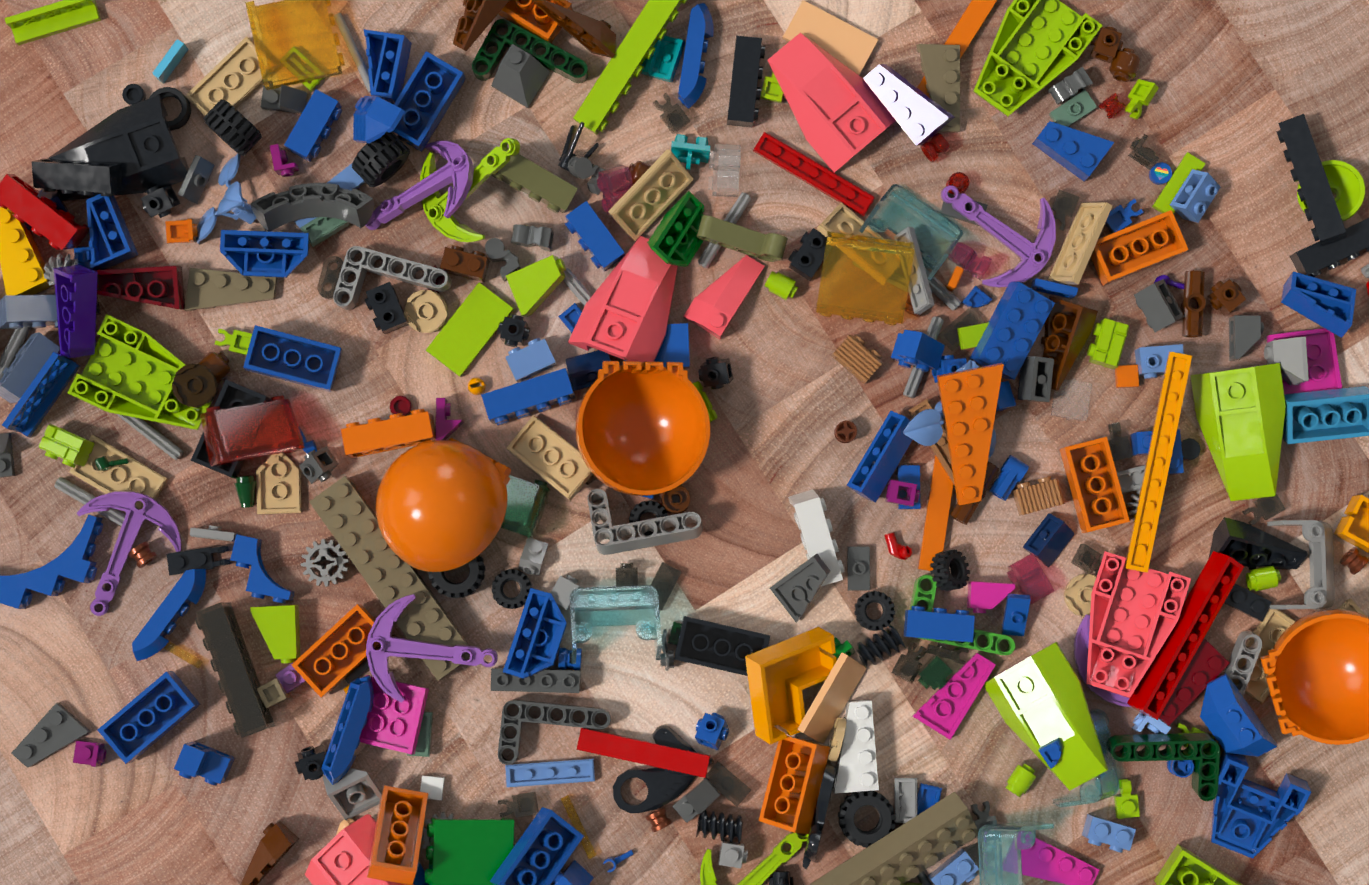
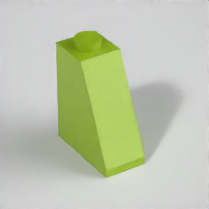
M551 255L506 275L522 316H531L566 277L564 273L566 267L561 258L559 259L557 256Z
M299 605L250 607L251 614L274 660L281 659V663H294V658L300 657Z

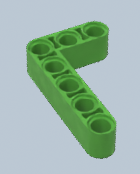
M922 575L916 579L910 610L912 606H916L918 601L923 600L927 604L925 611L932 612L937 582H933L932 576ZM923 579H928L931 583L928 591H924L920 587ZM974 629L973 642L959 643L957 641L919 638L998 655H1009L1015 649V642L1011 637ZM980 635H984L987 638V644L984 647H980L977 644V638ZM1002 639H1005L1009 644L1008 649L1004 652L999 649V642Z

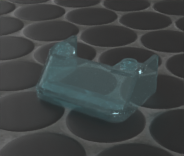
M893 184L859 229L863 233L869 225L875 232H885L889 229L897 235L908 226L914 227L920 252L923 253L921 256L924 266L932 270L927 277L930 281L963 235V231L958 225L898 184Z
M649 585L574 589L570 594L571 663L576 664L577 643H585L591 638L592 627L636 625V634L642 640H654L655 659L660 660L662 637L657 590Z
M1090 709L1089 711L1108 770L1094 777V780L1083 783L1080 787V796L1053 800V804L1060 808L1095 803L1113 797L1118 792L1119 784L1115 759L1106 746L1107 740L1111 737L1109 719L1103 710Z
M1026 821L991 824L981 827L978 832L980 885H1023L1021 849H1029L1034 845L1036 839L1035 830L1052 829L1054 824Z

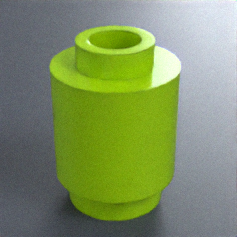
M773 271L764 286L769 289V292L785 300L788 297L793 298L798 289L795 286V280L780 272L775 273Z
M1273 566L1253 569L1250 573H1246V583L1249 590L1261 591L1278 587V582H1281L1280 572Z
M1025 763L1022 767L1017 765L1007 780L1008 784L1005 788L1021 797L1023 793L1026 794L1036 779V776L1033 775L1035 770Z

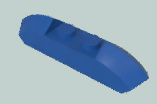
M705 3L697 4L693 7L689 19L678 99L688 109L699 99L707 81V78L699 75V73H704L705 61L701 59L702 53H707L708 40L704 39L713 37L714 26L711 13Z
M192 569L184 572L132 642L136 661H141L155 655L167 645L169 640L165 636L167 634L170 635L177 626L175 622L180 616L183 617L188 612L190 602L197 604L200 600L206 582V569Z
M370 676L352 681L344 700L322 765V771L332 785L344 777L356 758L354 752L359 746L361 731L367 723V714L372 711L374 689Z

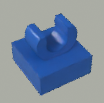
M74 248V259L78 258V265L91 269V248Z

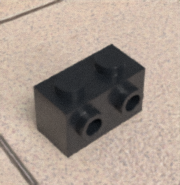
M814 228L810 233L805 232L800 240L802 246L798 251L794 249L788 258L791 262L788 268L811 281L834 246L828 238Z
M391 282L366 291L368 298L365 299L369 311L373 310L376 318L373 321L378 331L382 330L384 334H388L408 325L403 308Z

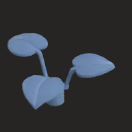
M238 153L224 165L219 174V185L223 186L225 184L228 189L219 203L217 211L214 207L210 208L204 213L198 223V237H196V241L199 245L200 241L205 239L213 230L218 216L231 217L235 220L240 218L249 224H252L256 219L251 205L247 203L248 200L242 197L240 182L236 181L231 184V180L235 177L239 168L241 155Z
M969 360L955 372L978 368L979 366L973 360ZM941 401L936 404L935 409H926L918 413L908 423L903 434L924 446H931L937 443L942 437L943 429L941 425L944 424ZM994 429L988 458L993 455L996 445V432Z

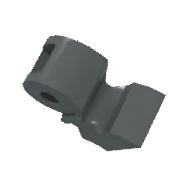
M1081 67L1048 91L1056 104L1060 105L1075 96L1079 89L1082 91L1089 89L1093 82L1084 68Z
M573 156L568 162V169L576 178L586 179L591 176L587 185L589 191L593 194L599 195L611 178L606 169L592 164L586 157Z
M515 224L513 225L511 243L524 247L538 245L541 249L551 252L554 232L552 228H537L535 226L529 227Z
M491 238L486 242V254L492 262H507L500 270L503 281L507 280L506 275L521 269L518 257L513 255L510 250L505 251L504 244L500 239Z

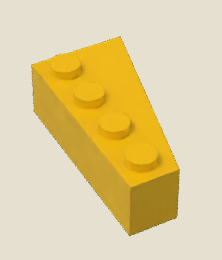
M1 207L0 265L6 295H34L54 286H49V279H44L45 262L30 230L26 228L24 223L13 216L14 212L8 208L4 209Z

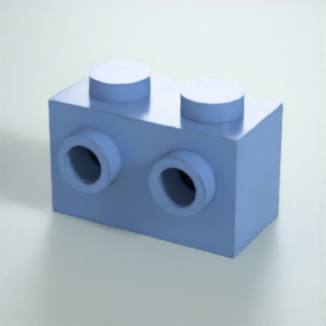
M1192 169L1170 203V206L1182 219L1199 223L1221 187L1209 173Z
M536 338L528 342V347L523 349L517 347L508 352L509 355L505 358L517 383L557 365L545 339L540 340V338Z
M1183 344L1140 347L1136 349L1135 361L1136 365H1138L1139 376L1144 375V379L1157 378V374H1164L1168 353L1184 354Z
M1087 814L1082 836L1088 838V843L1101 846L1102 843L1110 845L1109 849L1122 853L1123 849L1130 851L1136 829Z
M961 848L929 874L928 878L934 885H961L964 881L970 882L974 879L979 868L966 851Z

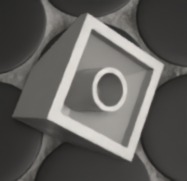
M1306 337L1273 340L1266 343L1264 358L1267 360V364L1280 363L1283 380L1290 386L1309 381Z
M350 768L344 777L334 785L330 783L325 775L322 776L328 797L345 820L380 804L382 793L365 771Z

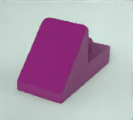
M436 398V440H446L464 423L463 420H447V416H451V403H447L446 398Z

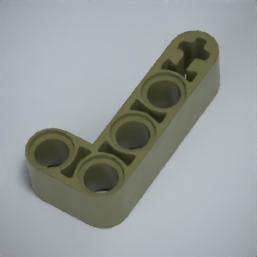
M707 215L702 216L697 238L769 262L782 260L788 240L787 237L779 234H763Z

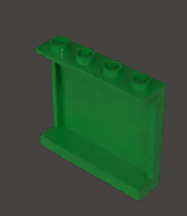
M431 818V823L427 824V837H430V846L426 847V859L429 860V869L425 870V882L428 885H494L490 882L491 878L513 849L514 820L511 818Z

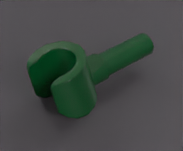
M103 456L96 459L95 463L99 470L106 471L117 465L128 464V458L108 462L107 457Z

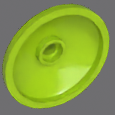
M1339 160L1323 161L1321 163L1331 191L1336 194L1334 199L1342 221H1346L1356 214L1363 204L1365 198L1364 180L1358 170L1346 162ZM1297 192L1299 205L1304 212V209L1308 208L1306 201L1301 202Z

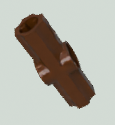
M1185 271L1184 299L1181 303V309L1185 316L1182 322V336L1202 337L1203 309L1206 305L1204 298L1205 272ZM1190 299L1197 302V309L1190 307Z
M989 461L987 463L982 499L1000 470ZM981 501L965 505H959L957 502L949 516L967 525Z

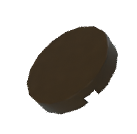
M192 363L183 366L176 372L172 382L174 396L180 403L188 407L198 408L206 406L217 393L218 383L216 376L209 368L200 364Z

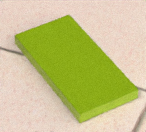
M479 282L427 347L426 351L461 377L496 333L500 321L504 322V318L508 317L514 309Z

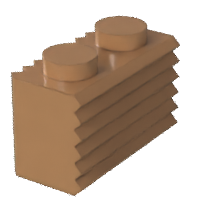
M849 335L832 354V357L865 384L883 363L880 361L882 357L875 350L871 349L869 351L863 346L865 342L860 337Z
M1051 476L1038 479L1039 484L1030 485V482L1018 484V489L1013 490L1012 493L1019 516L1064 504L1058 479L1051 480Z

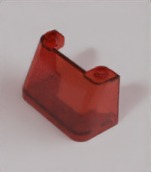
M284 395L272 397L270 402L220 410L219 406L206 408V413L200 415L210 467L305 449L290 400L285 399Z

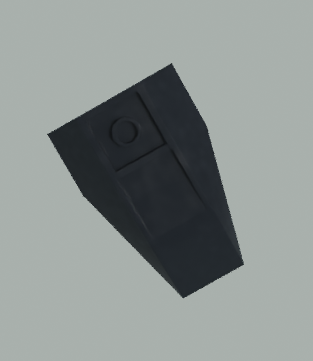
M160 95L117 110L47 158L121 164L123 190L114 192V196L147 193L146 190L157 185L159 188H162L169 184L173 185L182 182L189 170L185 157H180L165 119L168 114ZM58 190L62 201L87 199L100 194L95 192L93 195H82L81 191L65 194L62 193V190Z

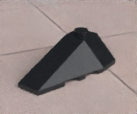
M1224 517L1213 533L1209 557L1213 551L1225 554L1235 559L1244 567H1248L1249 570L1261 566H1273L1275 569H1297L1308 553L1245 522Z

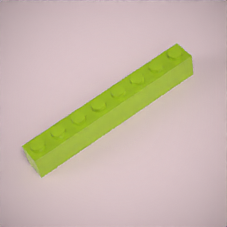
M649 0L616 50L615 56L611 58L573 117L577 123L584 122V127L596 135L599 131L603 132L609 122L607 118L611 113L614 114L620 106L618 101L621 96L628 94L632 87L630 84L634 76L638 78L644 68L642 66L646 58L650 59L656 49L654 45L658 40L662 41L667 33L665 28L668 23L675 21L679 14V11H677L681 3L685 4L688 0Z

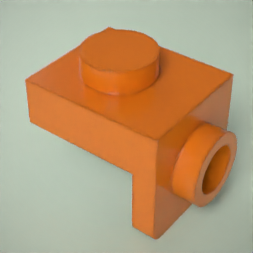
M192 219L165 221L167 244L194 243V237H198L197 224H193Z

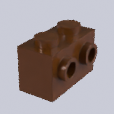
M452 245L451 248L445 247L440 269L448 274L485 282L490 261L488 257H485V253L474 250L472 253L464 252V248Z

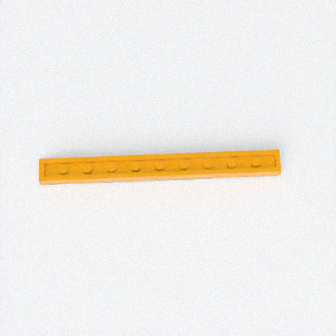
M1175 352L1168 353L1125 564L1126 569L1148 573L1192 359L1191 355Z

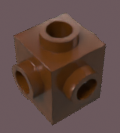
M1101 27L1090 42V45L1093 46L1090 57L1111 63L1115 58L1116 52L1121 51L1123 41H1120L1122 33L1117 32V29L1113 27Z
M1230 279L1224 283L1221 280L1210 288L1213 292L1208 295L1211 306L1219 310L1224 316L1246 300L1241 293L1240 286Z

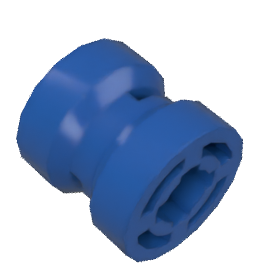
M559 648L558 669L565 670L569 667L574 670H581L582 648H574L573 650Z
M1192 760L1167 761V769L1175 776L1186 778L1192 774L1194 764Z

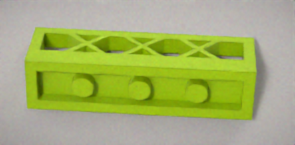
M63 0L5 18L6 24L12 29L17 45L101 21L95 0Z

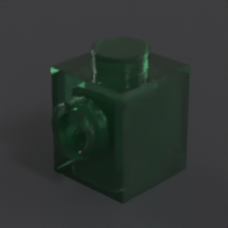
M934 655L916 673L920 677L917 681L926 690L929 687L932 690L936 688L940 690L949 681L947 677L953 671L937 655Z

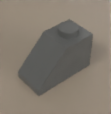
M1235 315L1229 318V361L1240 359L1261 338L1264 332V323L1261 322V316Z

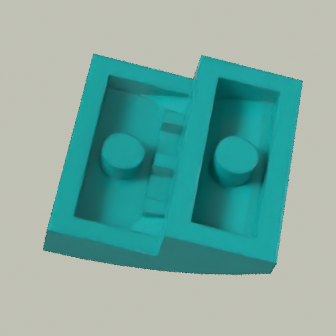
M664 36L662 41L658 40L654 45L656 49L650 59L646 58L642 66L644 68L641 74L672 83L685 46L684 40Z

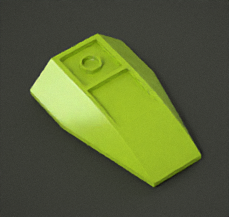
M1014 0L1005 13L973 92L1007 117L1010 116L1076 62L1103 25L1087 13L1080 16L1060 0Z
M106 314L97 332L100 338L95 346V354L91 355L82 375H76L68 394L109 413L198 430L212 401L206 406L194 408L180 403L174 396L172 390L173 379L176 372L185 364L148 333Z
M1280 363L1190 375L1196 418L1230 501L1276 496L1286 411Z
M1057 642L1009 668L983 685L1005 723L1049 769L1050 767L1038 750L1039 747L1059 738L1062 745V754L1058 763L1050 771L1069 791L1108 770L1081 682Z

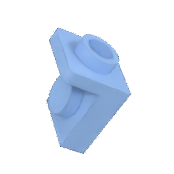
M1139 713L1133 720L1134 726L1132 729L1137 732H1141L1146 724H1148L1146 728L1154 734H1167L1171 729L1160 719L1156 720L1142 713Z

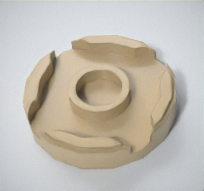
M420 290L413 293L407 299L404 316L407 319L408 325L414 330L422 333H431L440 329L445 323L448 316V306L439 293L432 290Z
M1080 574L1073 577L1067 583L1064 591V601L1068 609L1075 615L1085 617L1086 614L1090 615L1091 593L1097 576Z
M838 717L835 721L833 735L829 742L828 760L836 762L839 757L846 729L847 719Z

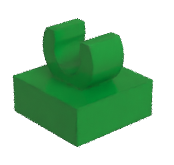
M836 637L834 638L836 653L832 655L836 657V660H838L841 653L849 657L855 653L848 640L841 644Z

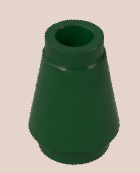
M254 476L236 477L234 484L241 508L254 507L256 490Z

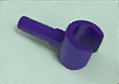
M1167 275L1158 276L1154 282L1156 283L1164 279L1165 283L1169 286L1184 289V284L1170 280Z

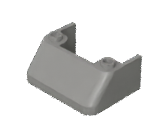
M1316 520L1267 522V526H1302L1303 537L1309 542L1310 588L1305 592L1304 605H1270V609H1328L1332 607L1335 602L1333 529L1331 525L1327 522Z

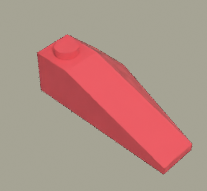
M746 255L695 297L683 317L716 338L721 339L765 266Z

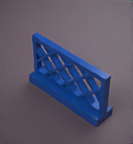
M53 352L2 426L20 432L30 438L80 368V365L62 354Z

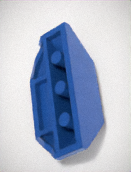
M378 96L361 97L355 105L353 140L369 144L381 138L386 132L394 131L405 111Z
M221 230L220 252L243 276L287 278L308 256L309 233Z
M530 588L503 673L525 679L554 665L567 622L552 594Z
M1227 673L1207 683L1200 718L1226 753L1259 757L1278 746Z

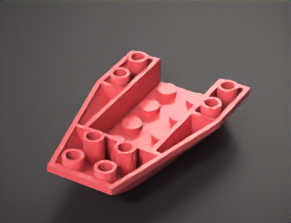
M801 32L767 60L806 141L834 173L896 122L895 118L862 77Z
M640 236L585 304L568 343L587 351L592 347L626 361L654 362L666 336L678 266L665 263L650 248L647 243L649 239Z
M1105 551L1091 593L1086 684L1130 698L1178 622L1191 578L1172 572L1166 574L1150 568L1148 573L1126 569L1125 557Z
M366 814L342 829L311 859L305 876L312 885L407 884L367 878L376 828V821L370 814Z

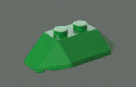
M688 191L665 214L647 242L650 248L665 263L687 267L704 241L697 238L701 219L705 212L704 205Z

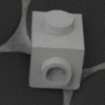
M528 537L520 557L518 569L527 574L539 575L549 543Z

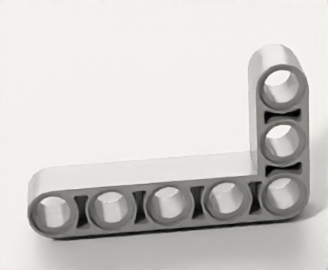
M353 246L346 253L333 299L342 309H353L357 305L367 272L439 292H445L450 289L452 280L442 269L360 246ZM362 253V259L359 262H354L355 255ZM377 259H383L382 266L379 268H375V261ZM403 264V271L395 274L396 266ZM424 270V276L419 280L415 279L416 272ZM356 274L355 281L348 283L349 275ZM439 276H445V281L442 285H436L435 283ZM345 294H349V301L342 304L341 298Z
M594 489L588 494L587 500L596 548L600 554L610 555L695 539L702 533L701 518L695 512H686L613 526L606 492L602 489ZM597 500L603 501L601 504H594ZM599 520H607L603 524L597 523ZM690 523L697 524L693 528L687 527ZM669 527L675 528V530L671 532L665 531ZM647 531L653 532V534L650 536L644 535V533ZM626 535L632 536V537H631L630 539H628V540H623V539H622V538H623L624 536H626ZM604 539L610 540V541H609L608 543H606V544H601V543H600V542H601L602 540H604Z
M1247 630L1239 634L1228 661L1230 664L1224 674L1227 673L1231 680L1235 678L1239 680L1236 687L1242 696H1244L1262 648L1261 638L1252 631ZM1250 637H1254L1253 645L1246 647L1245 641ZM1241 658H1246L1245 666L1239 668L1237 666L1238 661Z

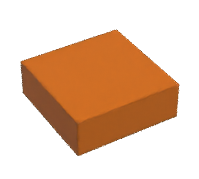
M956 266L953 269L946 285L949 291L952 292L956 289L963 274V268Z
M1120 365L1115 368L1116 388L1139 387L1138 365Z

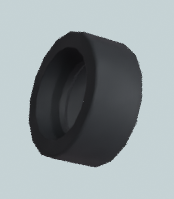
M163 87L151 94L149 99L158 95L161 96V99L170 96L175 97L181 103L182 110L179 116L172 121H167L170 131L180 129L186 125L191 115V106L182 92L176 88Z

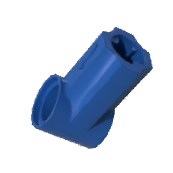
M1009 455L1000 469L1001 473L989 492L999 499L1006 501L1017 482H1020L1028 471L1029 466L1013 455Z

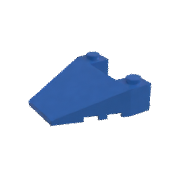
M1223 750L1219 758L1218 793L1215 799H1213L1211 842L1254 858L1280 829L1283 830L1287 826V822L1294 815L1297 816L1303 810L1311 794V789L1306 780L1288 773L1285 774L1277 791L1244 779L1249 768L1246 757L1240 754L1226 753Z

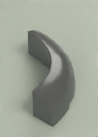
M329 183L290 186L288 191L275 194V192L269 193L250 204L257 220L268 232L292 221L312 217L341 219L362 228L368 223L374 210V200L369 195L354 188L351 191L340 188L338 184Z

